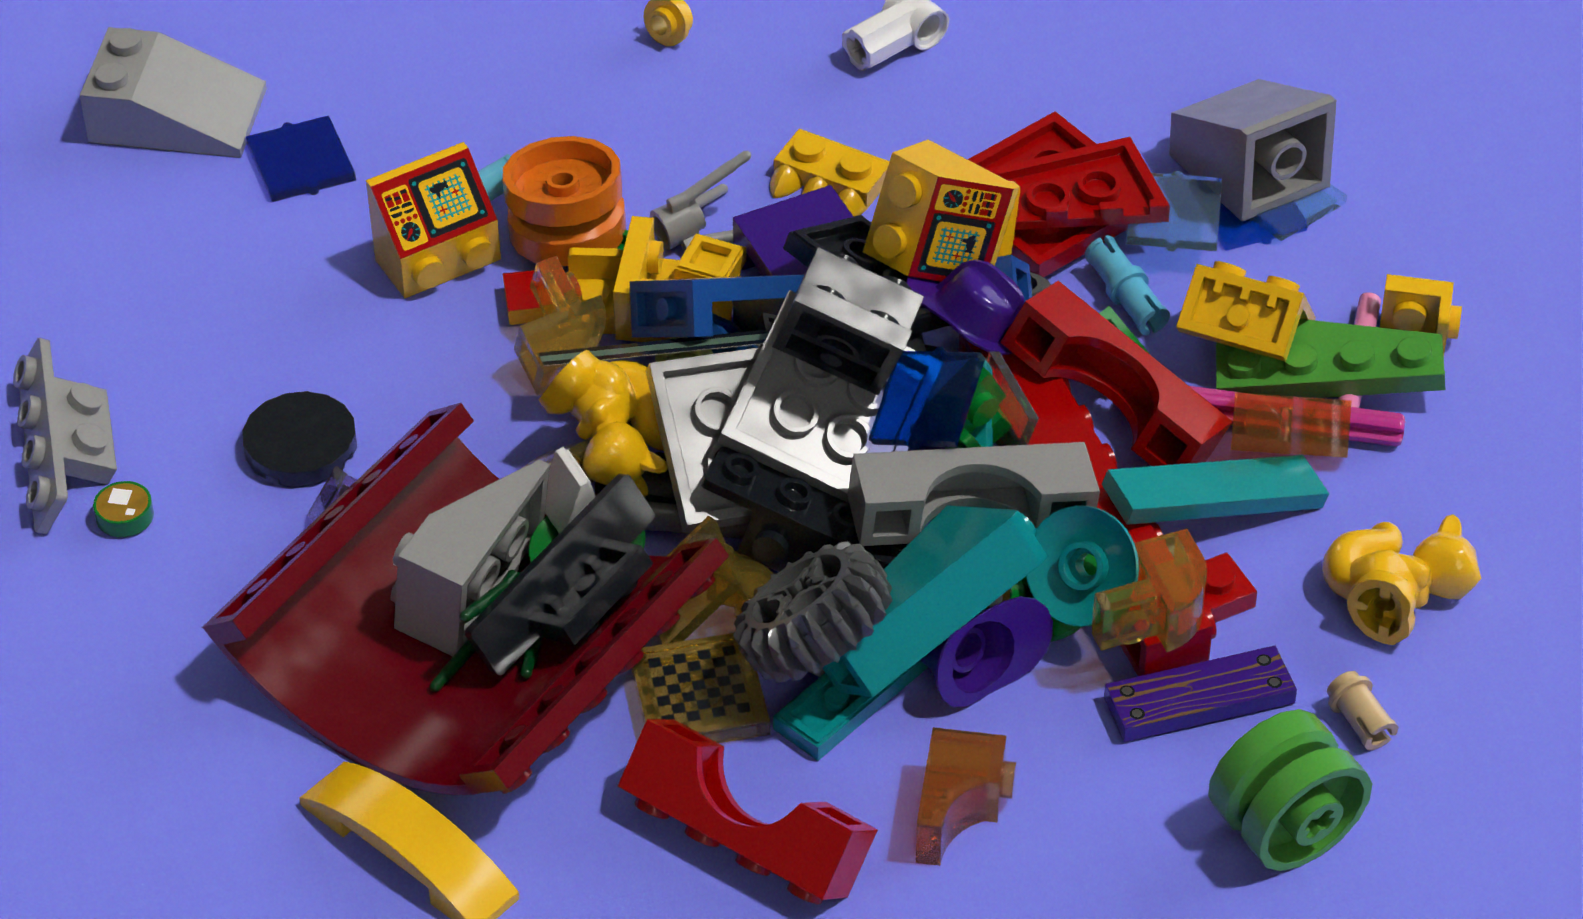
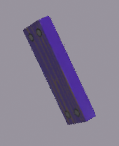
M1275 645L1105 684L1104 699L1123 742H1128L1294 704L1297 688Z

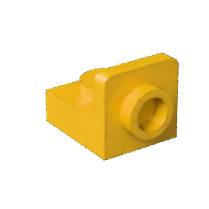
M579 247L569 249V284L564 315L565 333L615 334L613 290L623 254L621 249Z
M1387 274L1380 328L1442 334L1444 355L1447 338L1458 339L1462 306L1451 305L1454 282Z

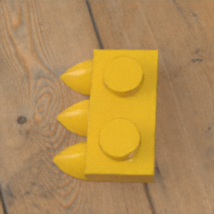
M799 128L773 159L774 173L770 181V192L772 197L776 199L798 191L802 186H804L802 194L831 185L853 217L859 216L869 208L880 194L890 161Z

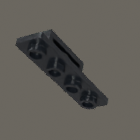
M721 447L703 478L701 486L704 489L753 511L737 553L777 572L786 568L788 562H796L806 552H818L824 545L831 544L835 546L840 542L847 541L851 545L859 544L849 502H845L812 487L803 480L793 478L764 465L746 454L738 453L727 447ZM908 544L863 546V548L868 553H871L875 560H878L882 568L885 569Z
M618 474L466 628V638L491 673L503 675L539 637L576 645L578 641L591 635L598 627L599 620L618 600L629 595L636 588L638 579L654 564L642 546L631 544L654 520L655 513L630 475Z

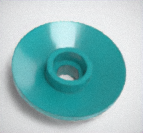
M1091 506L1063 508L1045 518L1036 528V538L1048 557L1026 576L1033 597L1048 608L1051 617L1072 626L1097 625L1115 617L1130 601L1139 575L1138 554L1128 530L1110 513ZM1088 554L1093 555L1097 563V571L1093 576L1085 571L1083 565L1084 559Z

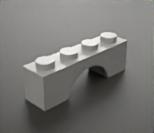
M1085 442L854 453L847 497L859 544L862 546L909 544L924 529L926 524L947 505L1018 510L1037 528L1045 518L1063 508L1072 506H1091L1097 508L1100 489Z

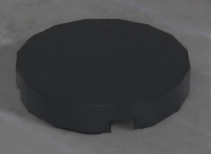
M309 391L285 393L265 401L249 415L242 430L245 459L253 471L266 479L265 474L278 478L280 485L291 487L315 485L336 476L345 468L344 461L349 458L350 454L353 457L357 449L354 417L346 406L329 395Z

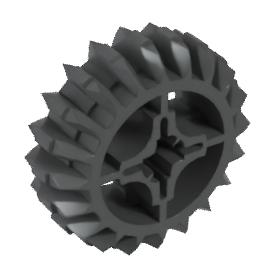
M848 541L840 542L835 546L831 544L824 545L815 553L811 551L806 552L796 562H788L786 568L779 573L770 574L771 579L764 586L755 588L753 592L754 597L744 602L741 607L742 613L737 616L734 622L736 630L733 636L739 644L738 649L753 670L758 671L765 680L774 679L777 683L791 678L796 681L801 680L808 672L820 673L825 665L833 661L838 663L840 657L846 652L856 650V644L859 641L872 635L874 632L873 625L883 621L886 616L885 610L893 600L890 595L892 587L886 579V572L878 560H875L873 555L868 553L861 544L851 545Z

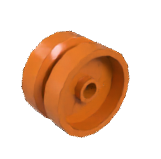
M577 136L550 137L526 145L512 154L503 166L502 181L505 203L508 206L507 221L510 243L519 255L537 264L563 267L568 266V252L572 247L618 248L623 240V233L626 230V214L622 197L620 159L612 148L589 138Z

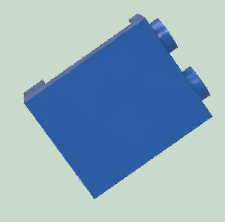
M804 275L630 281L632 337L713 336L712 302L732 301L733 322L743 332H747L751 328L758 330L757 321L762 312L777 315L789 290L796 293Z

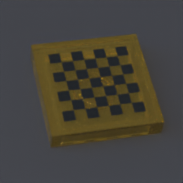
M734 633L642 648L644 656L631 670L644 724L647 719H674L717 743L770 735V718L758 672L753 670L738 649L739 644L733 636Z

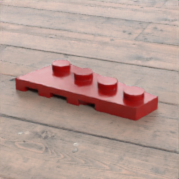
M1131 137L986 169L1008 181H1014L1020 186L1015 230L1169 222L1170 205Z

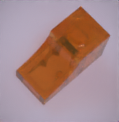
M1235 392L1231 450L1347 458L1352 400Z
M933 727L917 819L916 863L940 866L947 847L958 834L980 822H998L1001 798L1013 799L1017 763L1005 761V735Z

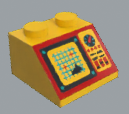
M929 139L892 152L863 253L908 277L940 282L962 262L981 260L995 266L1019 186Z
M464 142L366 180L375 261L404 299L501 260L498 219L470 150Z

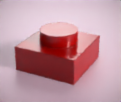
M1227 552L1185 568L1189 576L1192 593L1200 605L1206 604L1209 607L1215 623L1256 607L1257 590Z

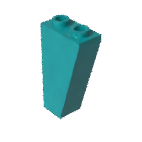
M947 505L884 569L887 574L886 579L892 587L890 595L893 600L885 610L886 616L883 621L873 625L874 632L872 635L859 641L856 644V650H849L840 657L838 663L833 661L822 668L836 689L841 693L874 697L950 637L951 634L959 630L1041 565L1048 555L1036 538L1037 531L1033 523L1018 510Z

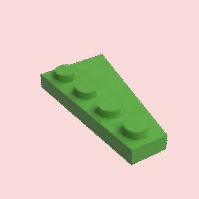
M1300 319L1286 362L1216 342V389L1287 399L1341 397L1346 394L1359 396L1446 390L1442 334Z

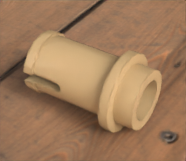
M1348 671L1339 675L1328 686L1327 694L1330 697L1328 704L1333 712L1343 714L1367 750L1378 749L1392 740L1384 729H1387L1390 735H1396L1399 727L1372 694L1373 685L1370 679L1366 676H1359L1356 671Z

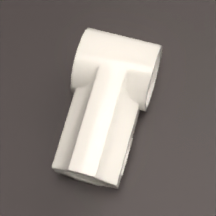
M886 0L881 12L842 32V46L846 50L850 62L859 70L864 71L911 45L924 51L933 48L944 37L949 26V16L931 0Z

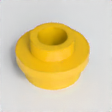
M650 0L645 6L643 15L645 27L655 41L664 46H675L686 39L693 24V15L690 7L684 0Z

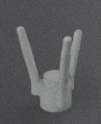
M749 151L741 152L684 192L667 199V204L650 212V218H654V232L658 240L663 241L665 249L670 250L681 245L685 252L695 234H699V230L706 227L705 217L701 208L728 192V187L725 184H720L711 190L708 189L751 159ZM733 230L703 235L729 243L733 242Z

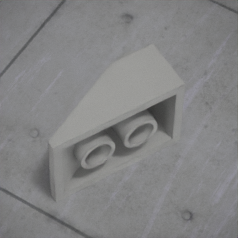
M108 27L80 93L88 143L241 158L267 86L266 81L160 32Z
M539 459L429 514L415 534L408 532L403 536L393 557V565L398 567L397 580L391 592V601L395 603L394 629L448 655L454 656L468 640L465 636L466 628L478 617L476 616L469 622L463 623L459 619L460 613L498 585L509 570L518 572L529 557L531 537L545 516L550 464Z

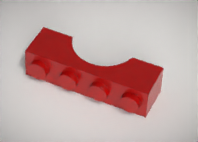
M1060 281L1053 283L1025 301L1000 342L1043 378L1061 377L1072 379L1094 388L1110 399L1121 410L1130 424L1133 433L1131 450L1151 466L1206 462L1233 422Z
M674 719L646 720L617 786L637 797L634 805L638 809L660 819H668L671 816L687 825L684 831L685 834L702 844L711 847H719L720 844L738 853L735 861L739 865L757 874L769 876L772 872L789 881L787 890L802 900L813 904H821L823 900L848 898L878 829L828 802L800 803L779 821L772 824L761 822L747 814L737 804L729 791L724 775L723 745Z

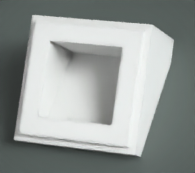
M564 446L556 450L549 470L545 507L546 515L560 534L596 497L590 480L568 449L566 450Z

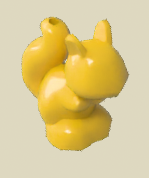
M585 350L573 358L555 376L538 400L548 414L561 415L571 412L579 422L575 429L578 436L584 440L591 438L583 455V471L589 479L608 485L618 474H627L631 476L643 496L646 497L648 495V487L641 475L645 471L663 473L668 469L667 462L661 456L650 451L646 445L647 443L657 450L664 451L646 376L647 366L637 361L618 360L608 362L599 360L589 350Z
M1454 514L1445 516L1438 531L1424 539L1416 547L1413 555L1400 553L1403 544L1402 534L1399 528L1391 522L1377 523L1372 529L1348 531L1341 534L1329 546L1322 562L1324 580L1335 594L1347 599L1348 612L1354 624L1365 635L1380 643L1395 645L1407 638L1414 629V609L1421 608L1427 604L1429 593L1447 599H1462L1482 579L1476 550L1462 536L1460 519Z

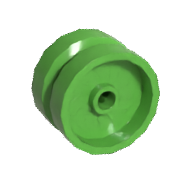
M1297 709L1280 712L1258 723L1240 737L1219 761L1210 779L1208 798L1230 827L1241 831V836L1246 845L1266 868L1284 871L1301 867L1322 856L1345 837L1359 821L1370 801L1372 782L1367 772L1348 751L1338 748L1333 734L1314 713Z

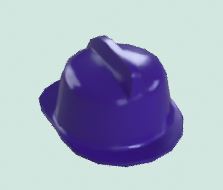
M971 260L962 262L941 282L907 277L906 283L911 287L912 291L924 296L921 305L947 322L968 342L986 352L999 355L1013 354L1000 342L1022 308L1024 296L1016 283L997 267L986 261Z
M1022 596L1012 598L987 610H982L924 656L921 661L930 668L932 674L936 677V688L941 699L952 707H967L980 701L988 694L1020 679L1035 668L1046 654L1052 639L1053 620L1048 608L1037 599Z

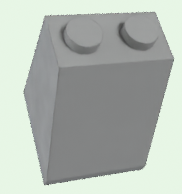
M1257 79L1171 112L1169 155L1240 221H1245L1330 187L1337 100L1328 94Z

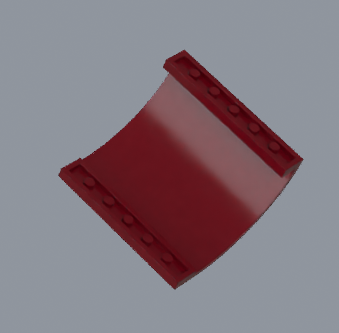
M462 403L429 411L202 628L242 675L269 701L315 738L353 762L381 773L398 783L432 793L472 795L501 791L503 794L517 789L529 779L532 774L530 766L542 753L555 749L567 739L570 734L568 726L579 714L593 709L603 701L608 693L605 687L616 675L630 670L643 658L644 652L642 648L650 639L664 633L679 620L680 614L678 610L687 600L702 594L715 582L716 578L713 573L724 563L729 555L717 538L680 545L671 556L648 555L654 564L638 579L636 588L629 595L618 600L599 620L598 627L591 635L578 641L576 645L542 638L532 676L529 679H524L520 675L524 654L503 675H497L490 672L475 651L440 691L432 692L429 688L430 683L453 656L394 629L395 603L391 601V592L397 580L398 567L393 565V557L403 536L408 532L415 534L429 514L499 480L458 438L474 422ZM530 557L527 558L518 572H522L531 563Z

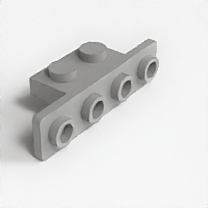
M37 338L28 356L22 355L19 358L14 370L13 384L15 388H19L21 402L17 423L24 430L25 444L22 452V466L28 468L29 477L26 506L32 510L34 531L47 534L68 498L66 475L108 485L117 470L107 390L86 383H77L54 377L50 340Z

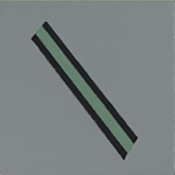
M765 330L717 334L708 337H688L540 352L537 354L544 366L568 364L585 350H589L599 360L758 345L764 344L770 330L767 332Z

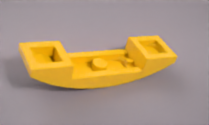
M343 762L299 797L300 805L340 836L345 837L349 832L353 831L429 889L430 904L450 919H497L519 900V891L464 832L415 793L381 773L355 763Z

